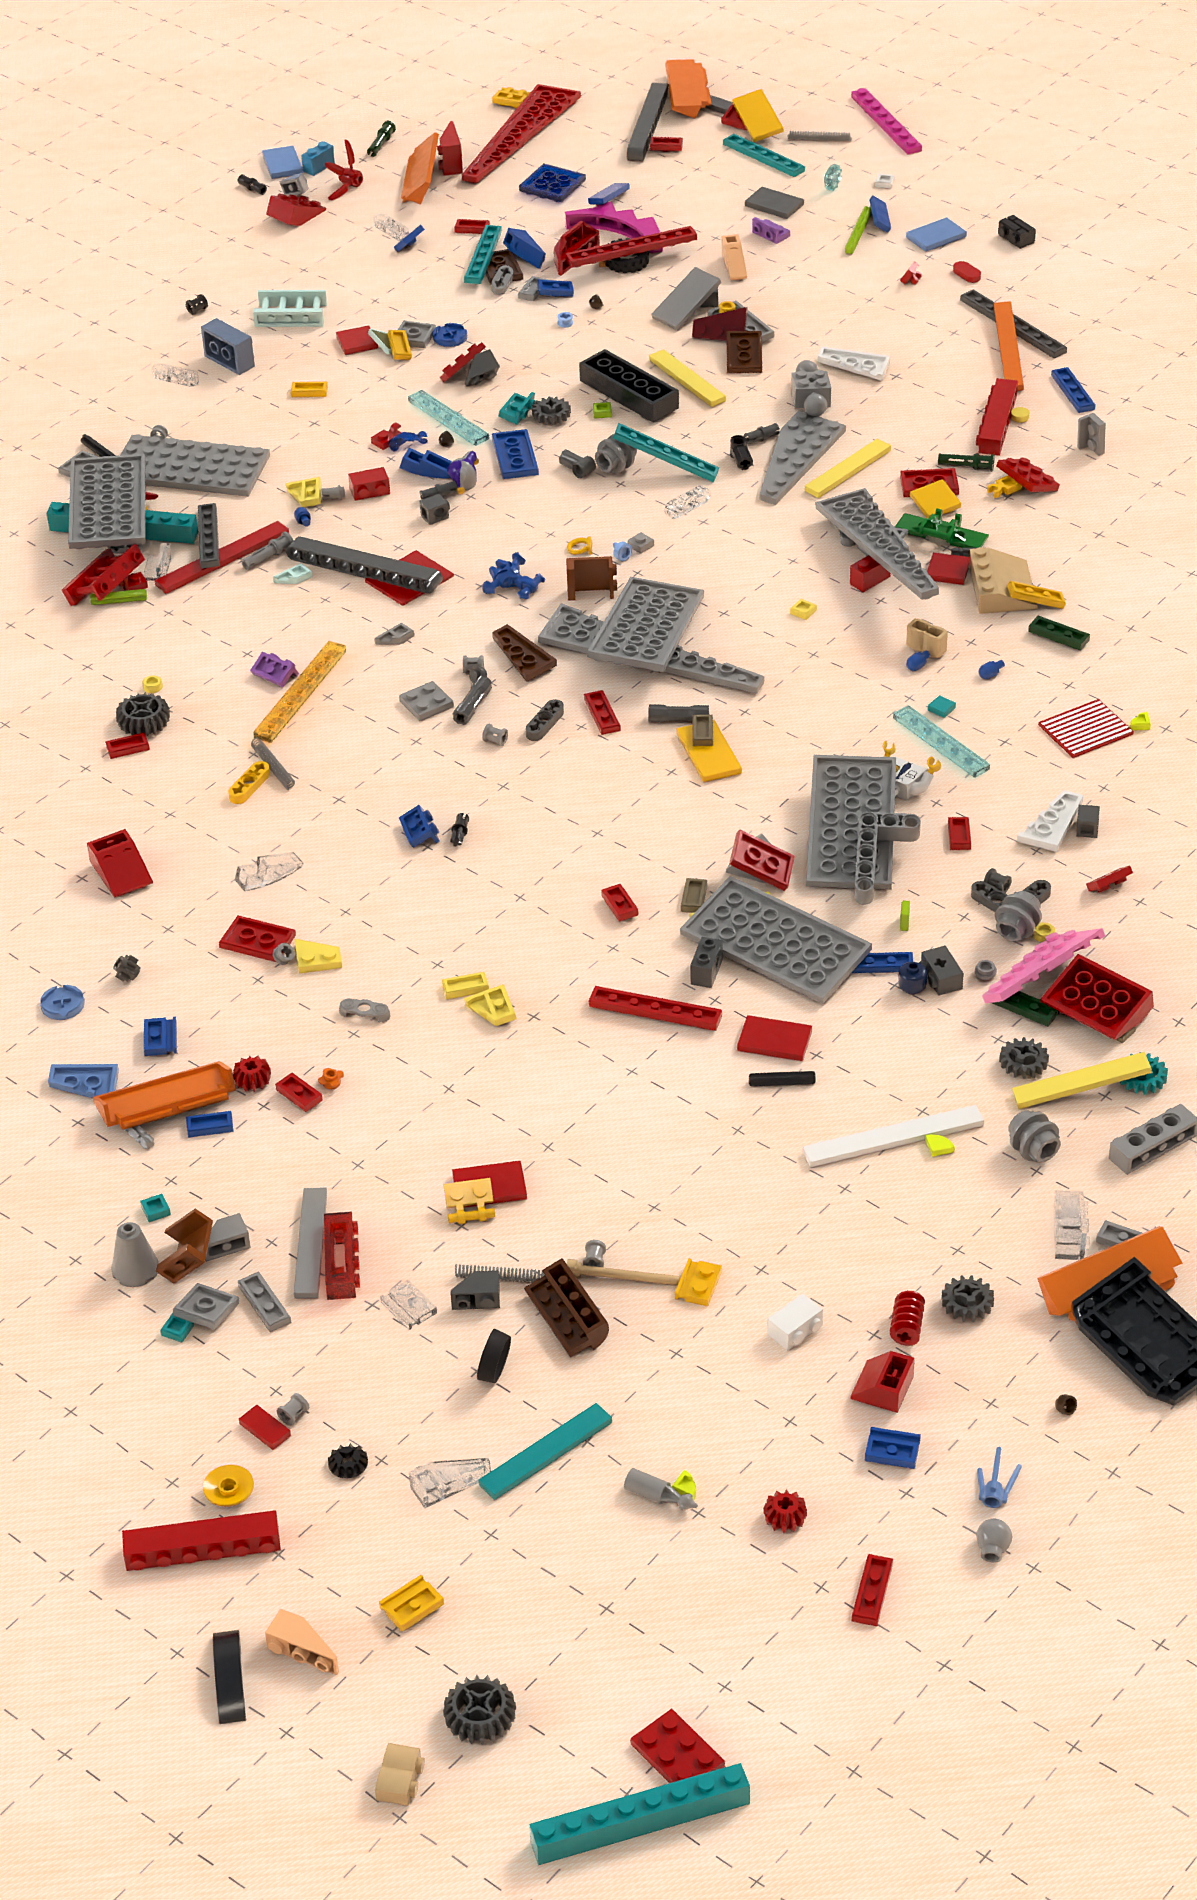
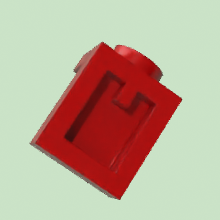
M138 572L128 575L119 584V587L123 588L124 591L148 588V583L143 574Z

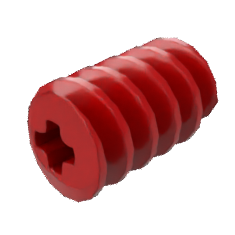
M903 1291L897 1294L894 1300L889 1334L900 1345L913 1346L920 1340L925 1299L916 1291Z

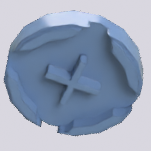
M63 985V987L59 988L54 986L45 991L41 996L40 1006L43 1014L48 1018L66 1020L82 1011L85 1000L82 991L76 986Z

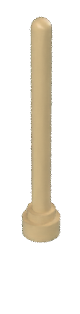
M567 1259V1265L576 1277L589 1275L678 1285L680 1277L676 1275L586 1266L576 1259Z

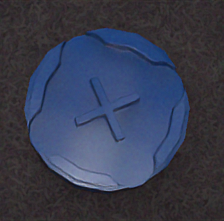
M446 323L442 327L439 325L433 330V340L436 344L444 347L458 346L467 340V330L464 329V326L457 323Z

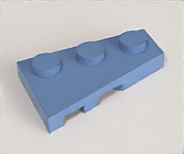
M51 1064L48 1079L49 1087L93 1098L94 1096L116 1090L119 1067L118 1064Z

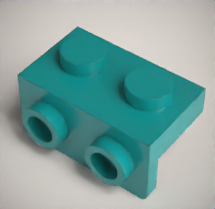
M515 392L499 410L498 417L518 425L522 419L526 418L528 411L532 410V405L536 404V400H534L535 393L531 392L528 397H525Z

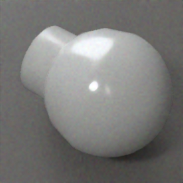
M992 1518L981 1523L977 1529V1543L982 1549L981 1558L993 1563L1001 1561L1002 1553L1009 1548L1012 1542V1531L1008 1524L1000 1519Z

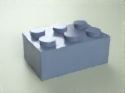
M218 318L201 326L205 357L238 375L255 367L251 336Z

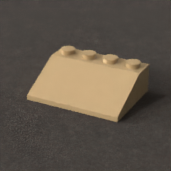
M979 547L970 549L969 568L979 614L1038 609L1037 603L1011 598L1007 588L1009 581L1033 585L1027 560L992 548Z

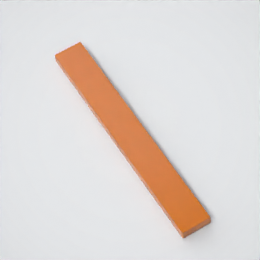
M1011 301L994 303V313L1004 379L1018 380L1017 391L1024 390L1012 304Z

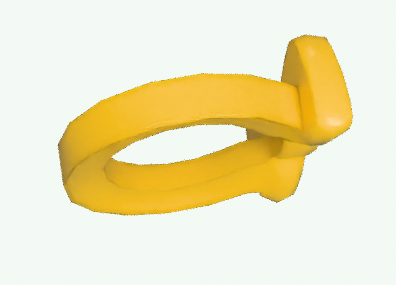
M591 536L571 540L567 545L568 552L578 555L588 551L589 554H592L593 542ZM578 543L587 544V546L583 547L582 549H579V550H573V549H572V547H573L575 544H578Z

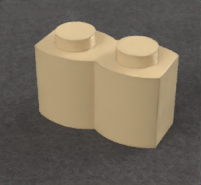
M914 618L907 625L906 645L916 651H928L933 658H940L947 651L948 632L944 628L931 625L927 621Z
M388 1743L375 1787L376 1800L408 1806L411 1797L416 1798L418 1781L415 1780L418 1774L423 1773L425 1758L421 1757L420 1748Z

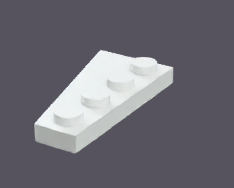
M822 346L817 355V362L882 381L890 364V356Z
M1063 790L1049 804L1047 810L1039 813L1038 818L1034 822L1031 821L1027 825V829L1017 835V842L1057 852L1078 812V806L1083 802L1084 795Z

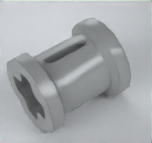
M463 655V673H467L476 665L484 668L483 655L479 657Z
M487 724L482 734L483 741H493L498 743L499 746H504L508 738L507 729H498L493 727L492 724Z
M589 1240L585 1244V1251L587 1253L583 1259V1265L604 1267V1260L602 1258L606 1252L605 1243L600 1240Z
M294 1393L290 1397V1401L284 1406H279L276 1410L281 1421L289 1426L295 1423V1419L302 1412H306L310 1408L308 1401L299 1393Z

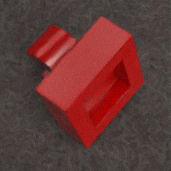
M914 261L900 281L906 284L910 280L912 284L916 285L923 276L919 271H916L919 264Z

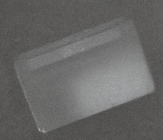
M169 543L161 544L158 555L148 556L143 573L147 581H154L167 574L171 562Z

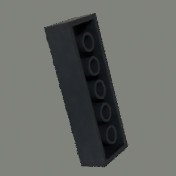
M606 349L579 362L581 382L653 423L679 409L678 389Z

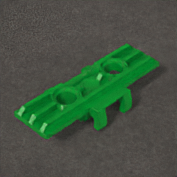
M938 508L936 509V515L931 514L928 519L904 513L895 525V528L908 529V534L921 538L931 536L946 540L950 545L960 548L982 547L989 537V534L962 528V514L956 513L955 519H952L950 522L942 521L943 510Z

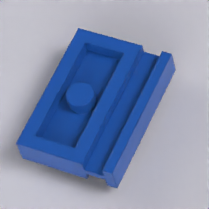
M176 1016L166 1020V1017L144 1019V1055H165L167 1052L172 1051L174 1054H177Z
M871 1427L865 1452V1461L915 1469L921 1434Z

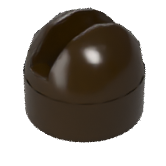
M595 294L589 300L590 307L593 309H599L604 306L598 294Z
M444 431L439 436L438 440L441 446L447 447L454 443V438L448 431Z
M1061 1394L1055 1401L1056 1410L1065 1415H1072L1077 1408L1076 1398L1068 1394Z

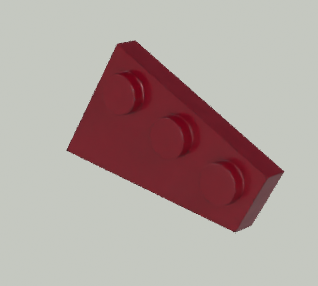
M748 307L694 319L692 338L727 341V331L746 330Z

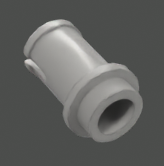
M338 485V487L321 489L323 500L336 498L342 500V498H345L344 486L340 487Z

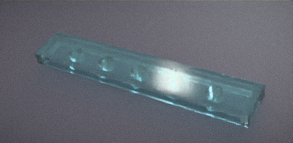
M420 390L408 396V402L476 446L489 439V433L425 391Z
M907 705L893 713V719L974 778L990 770V764L911 706Z

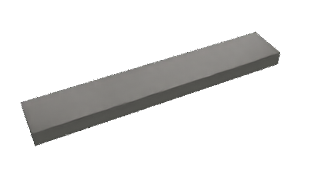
M327 1187L303 1188L294 1299L319 1297Z

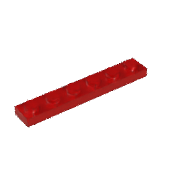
M600 986L594 987L589 998V1007L717 1031L722 1018V1009Z

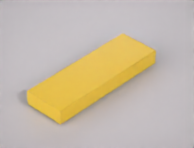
M1009 581L1007 585L1011 598L1064 609L1066 605L1063 594L1060 591L1015 581Z

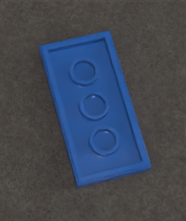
M527 429L492 433V441L503 479L539 475L538 465Z

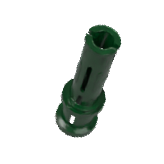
M385 121L382 124V128L378 130L376 139L367 149L368 155L373 152L371 157L377 155L385 141L390 140L391 134L396 131V126L392 121Z
M939 453L938 465L969 466L975 470H978V468L994 470V454L986 456L976 453L972 456ZM949 459H960L964 461H950Z

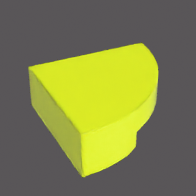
M1148 712L1139 713L1130 722V728L1133 731L1150 730L1151 727Z
M933 1134L925 1135V1141L932 1157L954 1153L955 1146L947 1138Z
M683 1470L671 1487L680 1496L692 1494L694 1501L696 1498V1484L692 1475Z

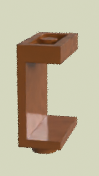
M612 556L566 558L568 601L576 600L575 591L610 590V599H614V591H617V579L613 580V576L617 575V564H613Z
M195 1208L166 1228L164 1233L179 1242L175 1253L157 1264L156 1272L174 1284L205 1262L213 1220Z

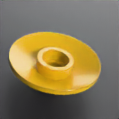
M233 1464L213 1469L203 1482L205 1497L211 1503L223 1507L242 1503L251 1495L254 1488L251 1473L244 1467Z

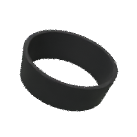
M496 1328L492 1330L481 1355L477 1380L491 1383L498 1381L509 1354L511 1336Z

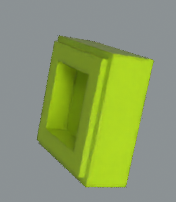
M611 402L593 403L594 419L612 418Z
M906 900L901 902V931L909 930L910 901Z

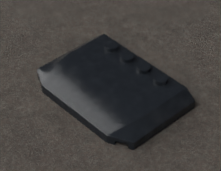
M1136 1257L1130 1259L1072 1301L1071 1308L1079 1330L1147 1396L1175 1406L1197 1389V1321L1151 1279V1272Z

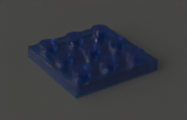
M543 163L519 185V191L562 203L586 180V174Z

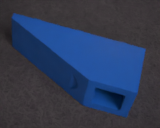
M508 228L503 241L504 245L517 256L536 268L541 269L546 253L526 230Z

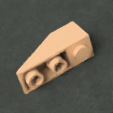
M739 235L722 236V256L730 280L747 278Z
M280 1609L265 1632L267 1648L276 1654L292 1657L299 1663L315 1666L322 1672L338 1675L337 1656L305 1618Z

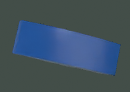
M409 448L403 456L399 468L430 478H451L447 471L452 461L429 450L422 454Z

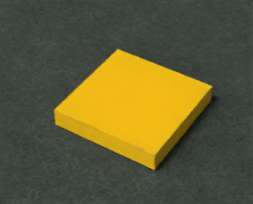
M943 479L910 492V497L927 519L930 518L931 514L936 515L937 508L942 509L943 514L961 508V502Z

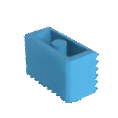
M325 141L319 142L317 146L307 149V152L301 155L303 172L312 176L326 169V162L335 164L334 147Z

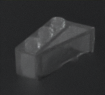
M1055 1190L1053 1205L1055 1259H1083L1085 1250L1090 1248V1236H1086L1089 1232V1218H1086V1215H1088V1201H1084V1191Z

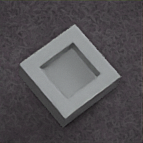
M640 532L628 539V544L635 551L643 553L654 546V539Z

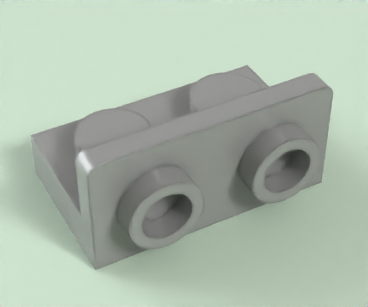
M1095 413L1078 419L1077 448L1081 450L1089 447L1090 450L1100 456L1105 454L1106 423Z

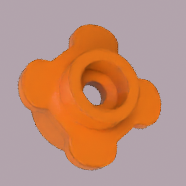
M325 1068L322 1077L318 1078V1082L326 1089H336L341 1084L340 1079L344 1077V1072Z

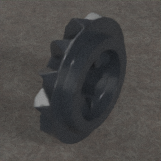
M351 1443L346 1447L340 1444L339 1449L332 1450L331 1456L328 1457L329 1470L340 1478L356 1477L362 1474L368 1466L367 1452L363 1451L361 1446L354 1447ZM350 1457H352V1462L349 1460L346 1462L343 1461V1458L349 1459Z

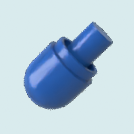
M304 507L297 508L294 512L296 521L306 527L311 524L310 513Z
M928 651L914 653L906 661L907 668L911 671L921 669L925 666L926 659L930 657V653Z
M1003 660L997 662L989 661L980 666L978 670L979 676L982 679H990L999 673V669L1005 667Z

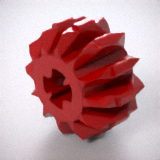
M249 1055L247 1059L241 1058L240 1062L235 1063L233 1079L238 1088H244L245 1092L249 1089L255 1092L257 1088L264 1089V1085L269 1084L271 1068L266 1059H260L259 1055L255 1058Z
M787 1489L784 1493L776 1490L774 1496L768 1495L763 1513L765 1514L767 1525H772L774 1531L780 1528L783 1533L787 1529L795 1532L797 1526L803 1527L804 1519L807 1516V1508L804 1498L799 1497L797 1491L790 1494Z

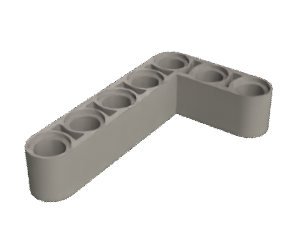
M864 812L860 815L854 898L857 903L867 905L874 898L877 840L914 842L918 840L921 827L919 816L887 812Z

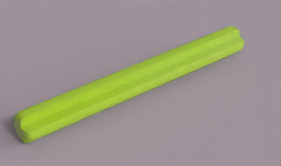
M864 206L845 246L846 254H853L872 214L871 206Z

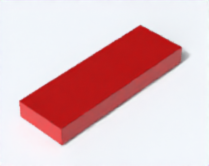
M599 690L585 693L584 700L601 735L621 731V725L604 691Z
M873 1554L867 1555L852 1613V1622L878 1626L893 1567V1558Z

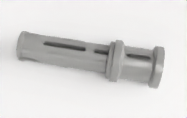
M283 532L277 539H271L268 545L241 559L244 569L249 570L268 557L281 554L282 550L286 549L293 542L292 536L288 532Z

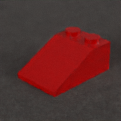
M450 121L439 139L440 145L437 146L438 156L440 155L441 160H438V166L444 176L463 173L461 142L454 122Z

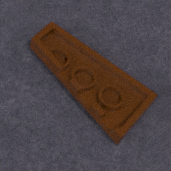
M508 624L492 632L494 641L526 682L557 666L556 658Z

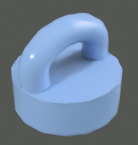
M624 541L613 543L614 557L620 561H626L632 553L631 545Z

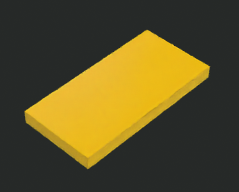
M762 89L732 99L733 105L753 142L784 132L781 122Z
M715 719L713 720V746H693V725L676 728L677 736L703 782L742 773V767Z

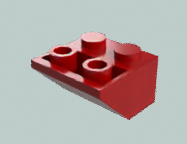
M889 1351L867 1360L853 1389L851 1399L898 1413L914 1378L915 1358Z

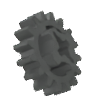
M548 396L547 399L541 398V401L537 400L536 404L532 405V417H534V420H538V423L545 422V425L548 423L555 425L557 422L561 424L562 420L567 421V418L570 417L571 405H569L568 401L564 402V398L559 400L558 397L553 399V397Z
M1025 1037L1022 1038V1041L1014 1038L1013 1043L1007 1041L1006 1047H1001L999 1062H1001V1068H1006L1007 1074L1013 1072L1015 1078L1018 1075H1022L1023 1079H1026V1075L1035 1078V1073L1042 1075L1043 1070H1047L1049 1054H1047V1048H1042L1041 1042L1035 1044L1033 1038L1030 1041H1026Z
M960 1275L959 1281L952 1278L951 1284H945V1290H942L941 1296L942 1307H946L947 1314L953 1312V1319L960 1316L962 1317V1322H965L967 1318H971L972 1322H975L977 1316L984 1319L985 1313H991V1307H994V1290H990L989 1283L982 1284V1278L976 1281L973 1275H970L969 1279H965L963 1275Z

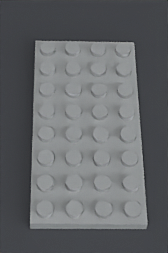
M136 434L131 435L120 455L145 454L146 485L249 497L270 457V449Z
M145 454L71 459L69 549L146 544Z
M630 576L587 651V658H592L596 661L613 662L617 665H629L634 668L650 669L654 672H664L704 598V590Z
M813 754L806 886L855 888L859 817L864 812L894 813L896 757ZM877 840L874 889H892L893 841Z
M731 876L680 928V935L697 943L700 942L701 937L723 940V956L821 1004L825 1003L872 950V943Z

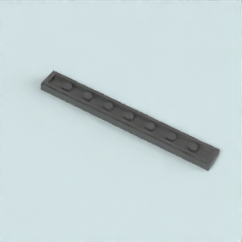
M974 289L960 295V301L996 322L994 313L995 302ZM1013 314L1016 335L1052 358H1057L1067 353L1065 345Z

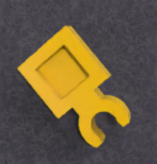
M1007 475L996 480V484L988 485L987 493L993 492V497L998 498L1002 493L1009 495L1022 489V485Z

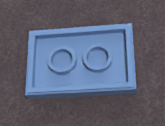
M294 145L262 150L271 179L303 173V168Z
M947 217L906 232V238L925 252L967 237V231Z

